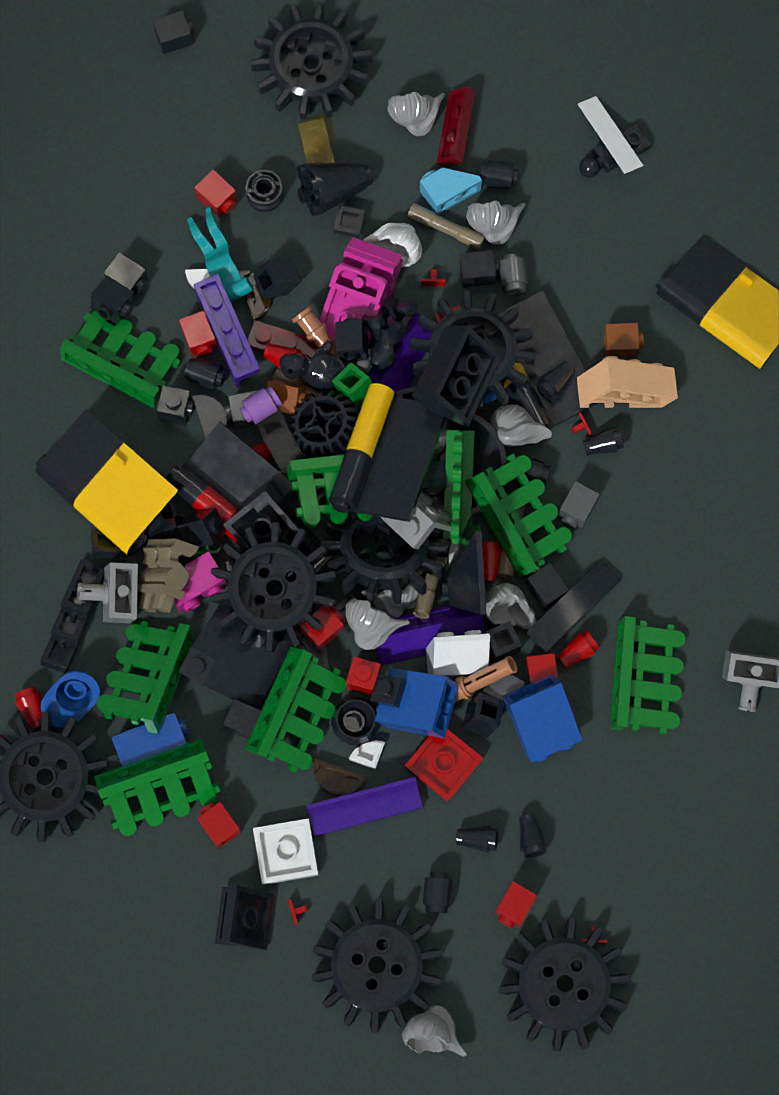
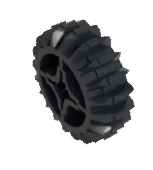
M320 390L318 397L310 393V400L308 401L301 399L302 406L301 408L294 407L296 415L289 416V421L292 425L288 426V431L291 434L289 436L290 441L295 444L294 448L297 452L302 453L306 459L336 456L342 451L345 453L359 415V411L354 407V403L347 399L344 394L340 393L337 395L332 390L328 395L325 391ZM328 410L339 411L337 413H335L334 411L330 413H324V411ZM312 440H325V442L320 443L311 442Z

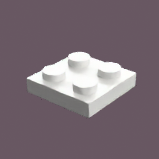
M309 818L253 828L262 885L318 876Z

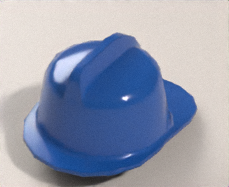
M73 670L65 673L43 697L41 712H51L52 725L55 727L64 728L65 722L70 717L79 722L100 697L98 682L90 676L88 671Z

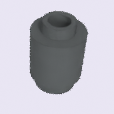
M518 254L504 256L503 260L499 262L502 289L509 296L525 293L527 291L526 286H528L525 259L519 257Z

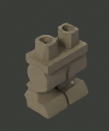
M179 539L148 540L146 547L143 548L145 558L142 562L146 569L141 572L140 584H137V593L142 594L139 609L151 613H157V610L165 613L172 612L174 600H183L185 592L181 590L187 584L189 573L178 561V557H191L197 552L198 546Z

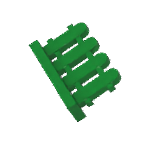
M96 311L92 314L87 312L84 316V320L87 322L79 334L73 333L70 341L65 339L60 346L61 360L155 408L160 399V389L167 385V382L164 381L165 377L172 367L178 368L180 365L178 347L174 344H167L161 351L154 347L156 338L153 333L144 332L139 338L131 335L132 324L130 321L120 320L116 326L108 323L109 320L103 319ZM102 330L110 333L102 347L94 344ZM126 342L133 345L125 359L117 356ZM150 354L157 359L147 372L141 369V366Z
M447 430L444 511L452 517V520L450 521L451 531L443 530V539L452 540L451 544H459L468 520L472 516V494L465 483L466 480L473 477L475 431Z
M514 454L506 457L507 464L493 471L492 467H489L469 478L465 483L518 577H521L538 569L537 566L545 563L543 557L557 550L559 553L567 550L565 544L571 540L572 534L566 527L556 530L551 520L557 517L558 508L552 503L542 505L538 496L543 494L545 490L544 483L538 479L530 482L527 479L525 472L531 468V460L525 455L516 458ZM517 478L521 487L507 495L502 486ZM530 502L535 511L520 519L516 509ZM544 526L548 535L534 543L529 534Z
M344 455L292 460L289 462L287 468L288 481L296 480L291 483L292 491L298 490L301 507L296 509L297 517L303 518L306 526L316 527L321 518L320 514L329 513L331 521L335 524H342L346 521L348 512L341 513L334 510L329 502V497ZM325 487L328 505H318L315 488ZM357 513V516L362 521H369L373 517L372 515Z
M624 616L618 621L610 730L621 731L627 728L628 725H631V731H639V726L658 728V734L665 735L667 730H673L680 724L679 716L674 712H668L669 702L674 703L682 696L681 689L677 685H671L670 681L671 675H678L684 669L683 662L679 658L672 657L673 648H680L685 644V635L681 631L674 630V625L667 624L666 629L647 627V621L641 620L638 625H635L636 617ZM634 643H637L636 652H633ZM645 645L664 647V656L645 654ZM632 670H635L634 680L631 679ZM643 672L662 674V683L643 681ZM630 697L633 698L632 707H629ZM641 699L660 701V711L641 708Z
M142 621L141 625L132 624L126 628V636L130 642H133L131 648L123 647L117 651L116 658L118 663L124 667L122 672L112 671L107 675V683L111 689H114L112 695H101L97 699V706L102 713H105L104 716L107 719L112 720L113 716L116 715L130 718L132 724L139 725L140 721H144L148 732L159 734L182 675L179 670L195 642V637L190 625L180 623L176 632L175 627L168 626L167 630L150 627L149 622ZM143 644L158 647L159 651L158 653H152L140 649ZM133 668L150 671L148 677L131 674ZM123 691L141 695L139 701L122 698Z
M290 647L245 750L263 756L272 762L276 757L288 763L287 769L295 773L297 769H309L312 765V757L305 753L309 743L319 744L324 738L323 731L316 727L320 717L329 719L335 711L334 705L328 702L331 692L342 693L346 688L345 679L339 676L341 670L332 667L331 671L317 665L319 659L312 656L311 653L303 649ZM309 680L323 687L320 696L305 690ZM298 706L312 713L308 722L294 716ZM286 732L301 738L297 748L283 742Z
M202 738L94 776L104 806L110 804L115 819L111 820L113 830L119 828L120 832L125 836H131L136 832V821L146 818L150 826H159L163 822L162 812L173 809L176 816L184 817L190 812V802L199 799L204 807L212 802L215 804L217 801L215 793L220 792L218 783L212 784L207 772L212 766ZM191 776L196 790L185 794L180 779ZM164 785L169 800L158 803L154 788ZM137 795L142 809L132 813L127 798Z

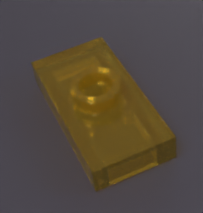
M324 119L298 123L307 163H335Z

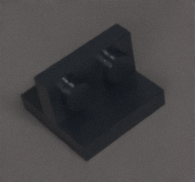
M229 884L228 887H222L215 944L267 950L274 893L239 884Z

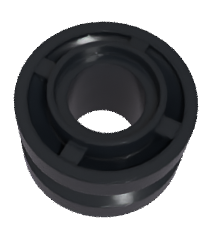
M267 169L255 171L248 177L245 188L250 206L260 212L275 210L281 204L284 195L281 178L275 172ZM264 187L271 189V191L267 194H261L258 192L261 188Z

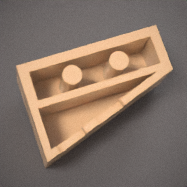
M608 356L577 377L580 408H588L591 403H604L605 408H613L614 403H629V408H662L678 398L674 368L663 366L661 363L646 364L636 359L627 361L618 359L616 356Z

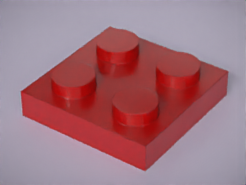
M447 729L445 738L429 736L404 767L448 803L484 758Z

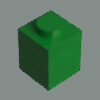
M350 363L332 380L338 393L344 394L347 399L354 403V407L360 411L370 384H373L369 376L353 363Z

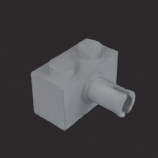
M109 563L104 567L103 584L78 583L77 592L80 593L77 594V600L102 601L103 622H133L137 619L138 564Z
M726 650L722 678L727 681L739 682L743 685L738 709L756 712L759 687L779 688V658Z

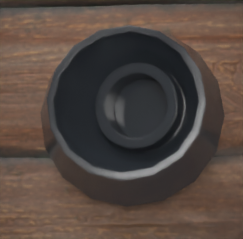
M350 697L342 700L335 707L331 719L334 734L341 741L349 745H361L369 742L379 729V723L375 721L376 707L370 701L361 697Z

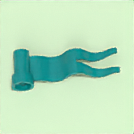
M211 207L205 209L206 222L216 249L204 237L192 217L188 218L187 221L192 236L205 256V264L210 276L219 275L232 304L233 301L250 293L254 288L247 276L241 277L230 256L228 242L214 220Z

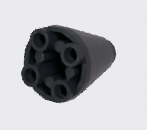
M310 162L298 165L296 169L301 188L297 190L298 198L301 204L306 203L311 216L324 214L364 191L373 183V176L369 166L361 165L360 163Z

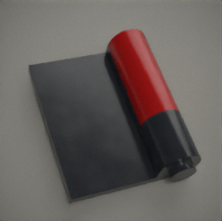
M221 421L218 422L188 462L181 467L176 465L166 477L169 483L180 491L178 495L197 511L216 507L223 523L247 498L267 482L272 485L283 499L292 490L291 483L293 482L288 481L286 475ZM226 529L227 532L225 534L228 537H230L235 543H237L241 548H243L241 544L234 538V536Z

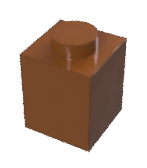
M638 323L605 324L603 331L605 357H637L639 348H643L644 345L643 332H638Z
M278 378L268 381L267 388L271 386L282 403L277 408L279 412L295 415L294 407L301 408V399L309 400V394L306 393V384Z

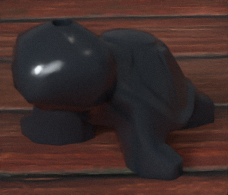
M391 295L386 300L387 309L375 316H368L366 314L362 316L364 324L377 340L370 350V365L373 369L383 370L392 366L395 362L394 345L403 340L410 332L413 316L419 307L417 300L413 299L400 303L395 295Z
M331 341L322 344L311 360L299 353L285 354L280 358V367L285 377L289 379L301 377L304 382L312 387L326 392L332 390L337 395L339 393L332 380L349 364H344L337 356L328 352L333 345Z

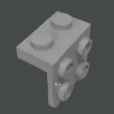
M422 491L420 492L410 522L381 517L415 549H419L434 528L451 531L450 521L452 517L440 508L437 510L432 505L433 499Z

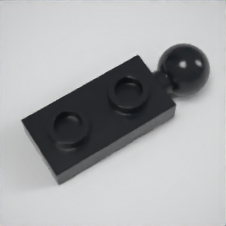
M637 124L621 132L637 156L650 149V141ZM602 143L593 149L592 154L595 158L586 157L581 160L579 171L584 177L593 178L599 173L601 166L606 173H609L619 167L605 144Z

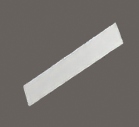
M596 96L578 103V106L624 174L643 166Z

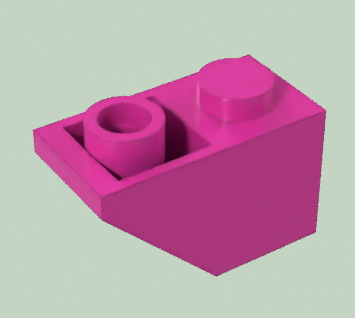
M209 552L185 565L184 568L189 573L187 584L181 590L185 592L183 600H175L179 613L184 610L190 612L200 605L201 600L215 593L223 592L224 587L227 586L226 580L218 579L211 574V569L218 568Z

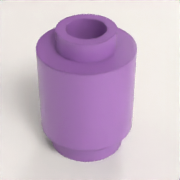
M270 386L267 389H260L241 401L243 407L240 408V411L248 423L253 421L256 425L277 412V408L282 403Z

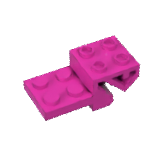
M352 237L344 250L343 263H338L335 267L329 284L331 288L319 319L321 323L327 325L326 332L335 344V322L344 321L347 318L362 319L364 314L375 316L381 312L382 306L387 307V297L391 296L405 256ZM368 330V345H369L370 340H371V337H372V334L370 333L369 330Z

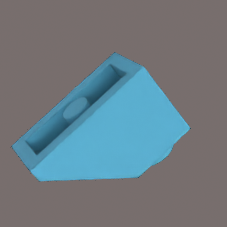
M441 168L436 172L435 170L429 171L422 177V180H420V192L433 212L439 215L479 192L482 179L478 175Z

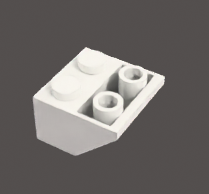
M480 630L467 631L461 636H454L453 632L438 633L437 637H434L425 649L428 674L446 676L451 680H455L460 675L468 677L488 667L490 634H481Z

